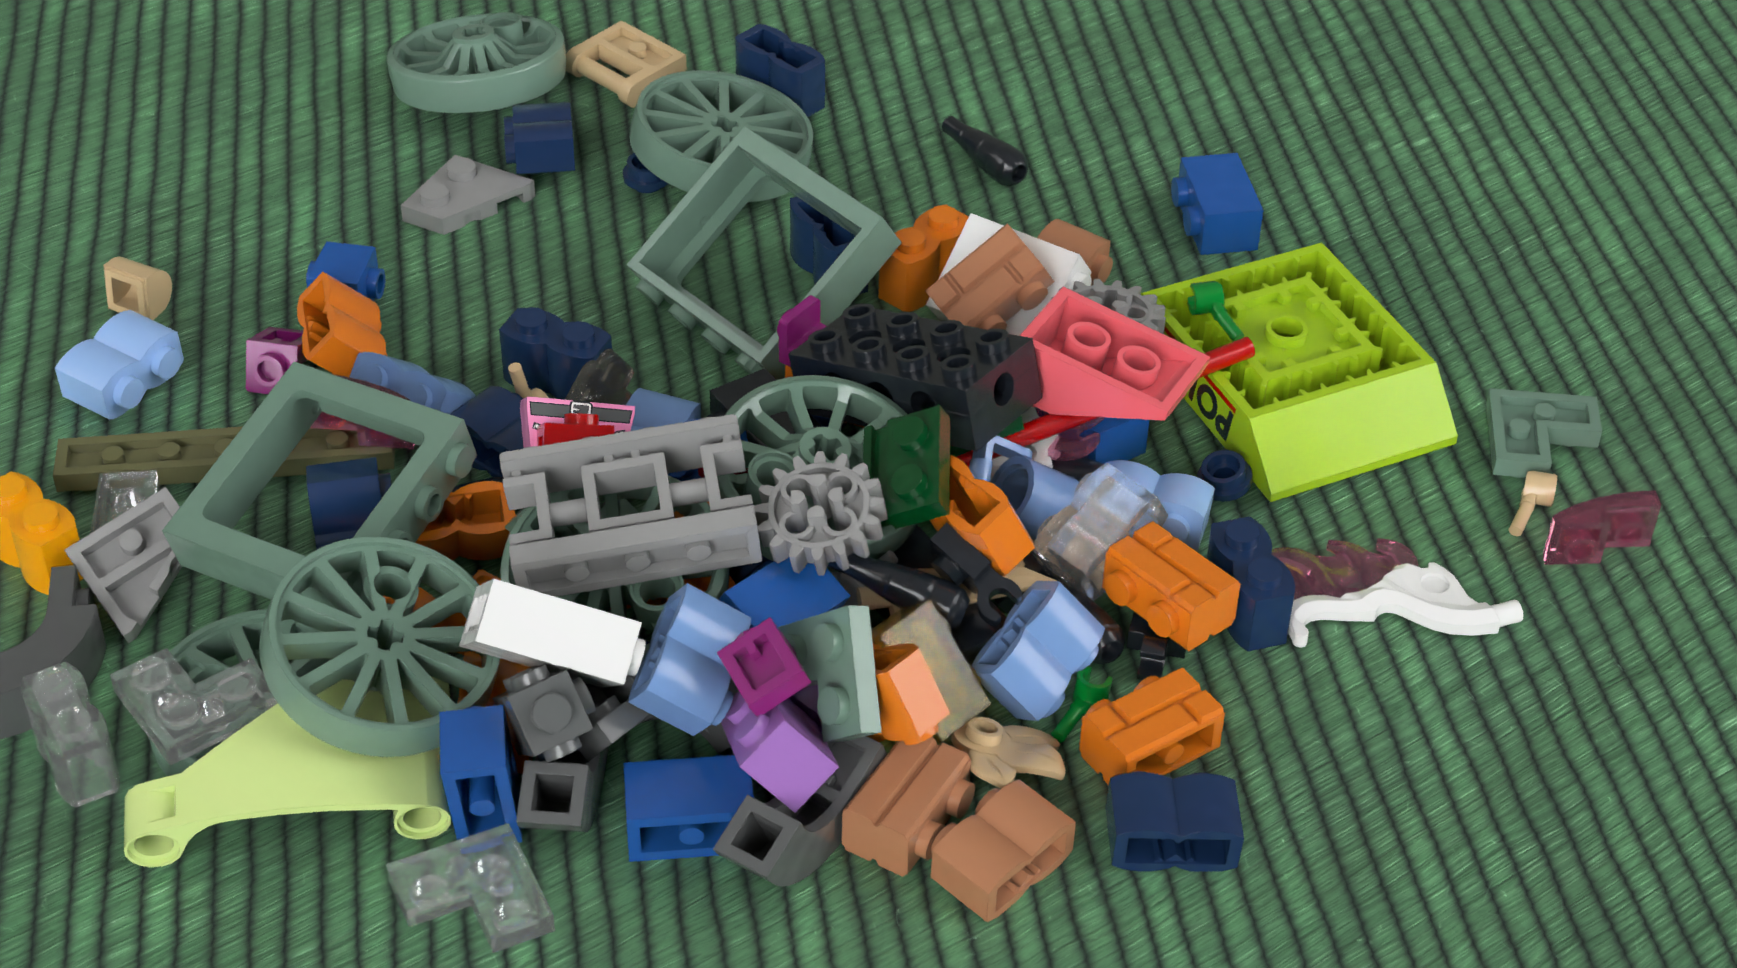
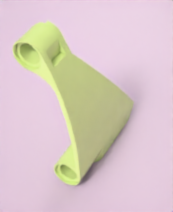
M432 677L450 697L449 683ZM343 679L316 696L334 708L341 710L355 682ZM402 689L408 721L413 722L432 717L410 691ZM369 690L356 717L387 723L383 695L379 691ZM277 703L221 742L182 773L135 785L128 790L125 796L124 813L125 856L130 862L139 866L162 867L178 860L190 839L198 832L214 824L273 815L323 811L393 810L394 828L400 835L417 840L439 836L451 824V814L440 774V747L424 753L402 757H376L349 752L332 746L304 730Z

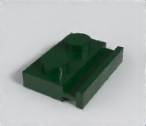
M938 405L887 420V427L877 430L872 425L864 427L863 463L868 466L870 479H879L887 511V520L880 522L881 527L892 525L895 529L949 515L950 417L944 409Z

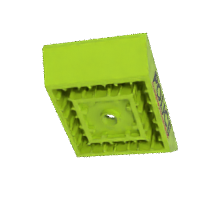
M1322 242L1141 293L1142 296L1156 295V304L1165 306L1164 335L1205 353L1233 341L1220 324L1214 320L1211 313L1192 315L1190 313L1187 299L1190 296H1194L1190 285L1191 283L1216 281L1222 285L1225 301L1224 307L1245 337L1250 338L1253 342L1255 356L1198 378L1183 398L1225 449L1237 452L1250 465L1253 482L1270 502L1457 443L1458 434L1435 360Z

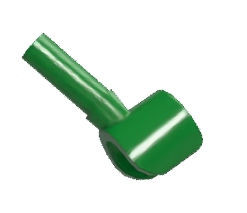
M1216 281L1191 283L1190 287L1194 296H1190L1187 299L1190 313L1192 315L1211 313L1214 320L1220 324L1232 341L1245 337L1224 307L1225 301L1222 285Z
M1087 666L1083 670L1078 671L1072 703L1069 710L1051 732L1052 737L1060 743L1064 742L1092 705L1100 700L1109 699L1113 681L1111 676L1103 684L1089 683L1092 667Z

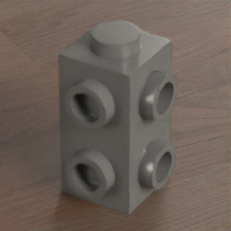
M543 664L541 666H533L503 680L507 691L493 697L495 705H504L510 737L518 755L536 756L538 761L546 759L547 762H551L582 747L578 736L593 729L588 715L595 712L596 709L581 677L572 680L567 670L549 672L546 664Z

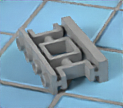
M736 415L706 417L700 420L658 427H645L640 430L598 437L591 436L543 446H530L519 450L502 452L499 456L504 478L503 488L509 510L533 506L537 508L539 530L509 535L510 562L517 586L557 597L762 562L758 527L751 494L721 499L717 476L746 471ZM703 467L705 478L669 483L668 473ZM657 486L660 502L659 510L601 519L599 495ZM582 487L584 489L585 498L555 503L550 501V493ZM709 501L710 513L675 518L673 507ZM588 522L589 533L555 538L554 527Z

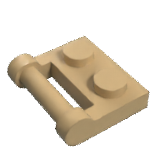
M620 21L581 42L566 53V71L576 77L585 76L618 94V99L622 103L633 108L636 106L641 92L651 82L660 77L687 70L686 54L624 21ZM600 59L626 73L629 77L625 78L596 61Z

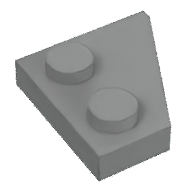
M454 155L401 204L402 221L445 235L465 227L471 221L482 220L497 214V203L514 196L518 197L523 203L532 200L535 197L534 180L473 161L470 158Z
M166 487L65 549L67 556L73 565H76L78 572L89 588H91V591L128 644L137 638L183 567L180 565L162 532L180 508Z

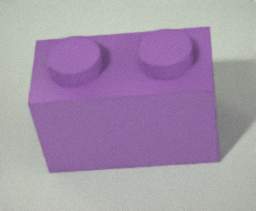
M740 692L733 696L731 706L721 721V725L739 767L796 813L839 768L827 742H823V735L816 721L789 698L765 714H760L756 717Z

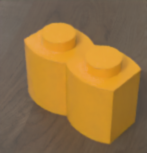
M10 471L0 476V560L11 566L21 568L24 579L32 588L49 595L51 568L73 565L65 549L80 540L74 516L66 507L55 501L44 499L40 487L34 480L23 474ZM78 572L79 580L81 581L83 578Z

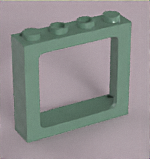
M744 126L626 266L640 279V282L635 286L636 289L656 306L659 307L665 300L671 305L668 312L687 329L692 330L696 325H699L705 330L701 334L703 339L723 355L730 349L739 355L735 359L736 363L747 373L752 374L766 368L776 380L785 378L786 365L779 362V337L777 330L763 346L682 287L683 278L765 182L774 181L855 236L802 299L803 301L809 295L820 299V323L826 326L842 315L843 311L848 308L902 242L883 217Z
M294 361L167 523L162 532L181 566L272 600L282 579L305 556L233 528L321 412L420 446L353 537H390L414 543L429 522L434 521L439 516L444 501L459 480L467 476L472 469L473 461L477 457L464 419ZM358 571L340 573L339 575L360 596L363 586L361 573ZM308 587L300 593L335 608L316 587Z

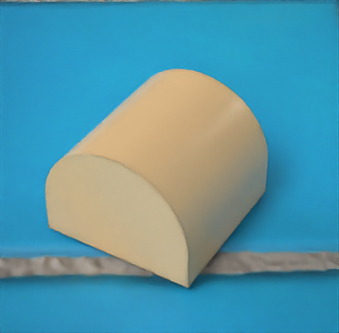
M120 256L111 259L103 265L108 309L119 313L132 310L154 320L168 306L172 294V281L167 272Z

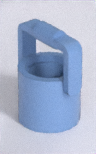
M997 435L977 452L973 451L969 469L975 479L988 482L991 479L993 452L1009 458L995 472L991 483L998 486L1005 493L1032 540L1047 546H1057L1066 541L1075 532L1082 519L1085 507V492L1078 480L1032 460V450Z

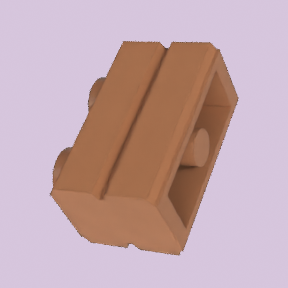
M1007 223L930 286L926 293L948 320L960 321L965 326L986 330H1006V321L1021 309L1027 311L1038 306L1048 294L1047 288L1055 281Z
M932 737L915 745H906L904 741H897L842 811V844L845 850L868 861L875 859L878 866L902 877L905 874L908 875L920 857L930 860L932 858L931 846L935 837L944 828V825L951 816L958 819L963 817L973 800L975 785L970 782L971 759L968 753L945 743L938 745Z

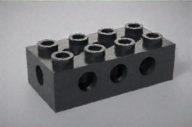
M856 304L846 308L842 316L825 328L810 334L807 341L788 354L793 376L821 375L854 381L888 397L907 414L940 405L950 417V446L976 452L1042 399L1033 338L1008 334L1003 329L986 330L965 326L956 320L939 321L918 317L914 312L897 313L876 309L871 304ZM807 409L809 414L830 419L833 412L824 409ZM846 415L844 422L865 427L868 425L866 422L850 415Z

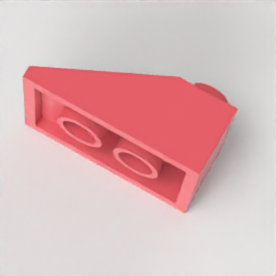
M1062 287L1019 335L1033 338L1042 399L1032 407L1055 415L1165 421L1202 374L1210 360V356L1066 287Z

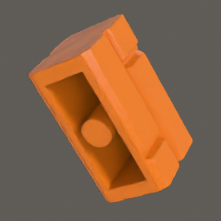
M1154 521L1136 530L1132 537L1128 535L1109 546L1105 556L1102 588L1105 589L1107 595L1115 604L1127 606L1145 619L1151 629L1160 637L1171 638L1189 652L1207 641L1210 634L1215 636L1231 626L1236 618L1241 583L1180 539L1175 538L1170 532Z
M1182 667L1161 678L1156 675L1145 678L1136 686L1133 692L1113 702L1109 699H1103L1092 705L1086 714L1082 716L1079 750L1081 757L1097 774L1102 773L1103 780L1108 785L1111 777L1135 771L1166 775L1220 747L1225 713L1223 706L1206 690L1202 691L1200 684Z

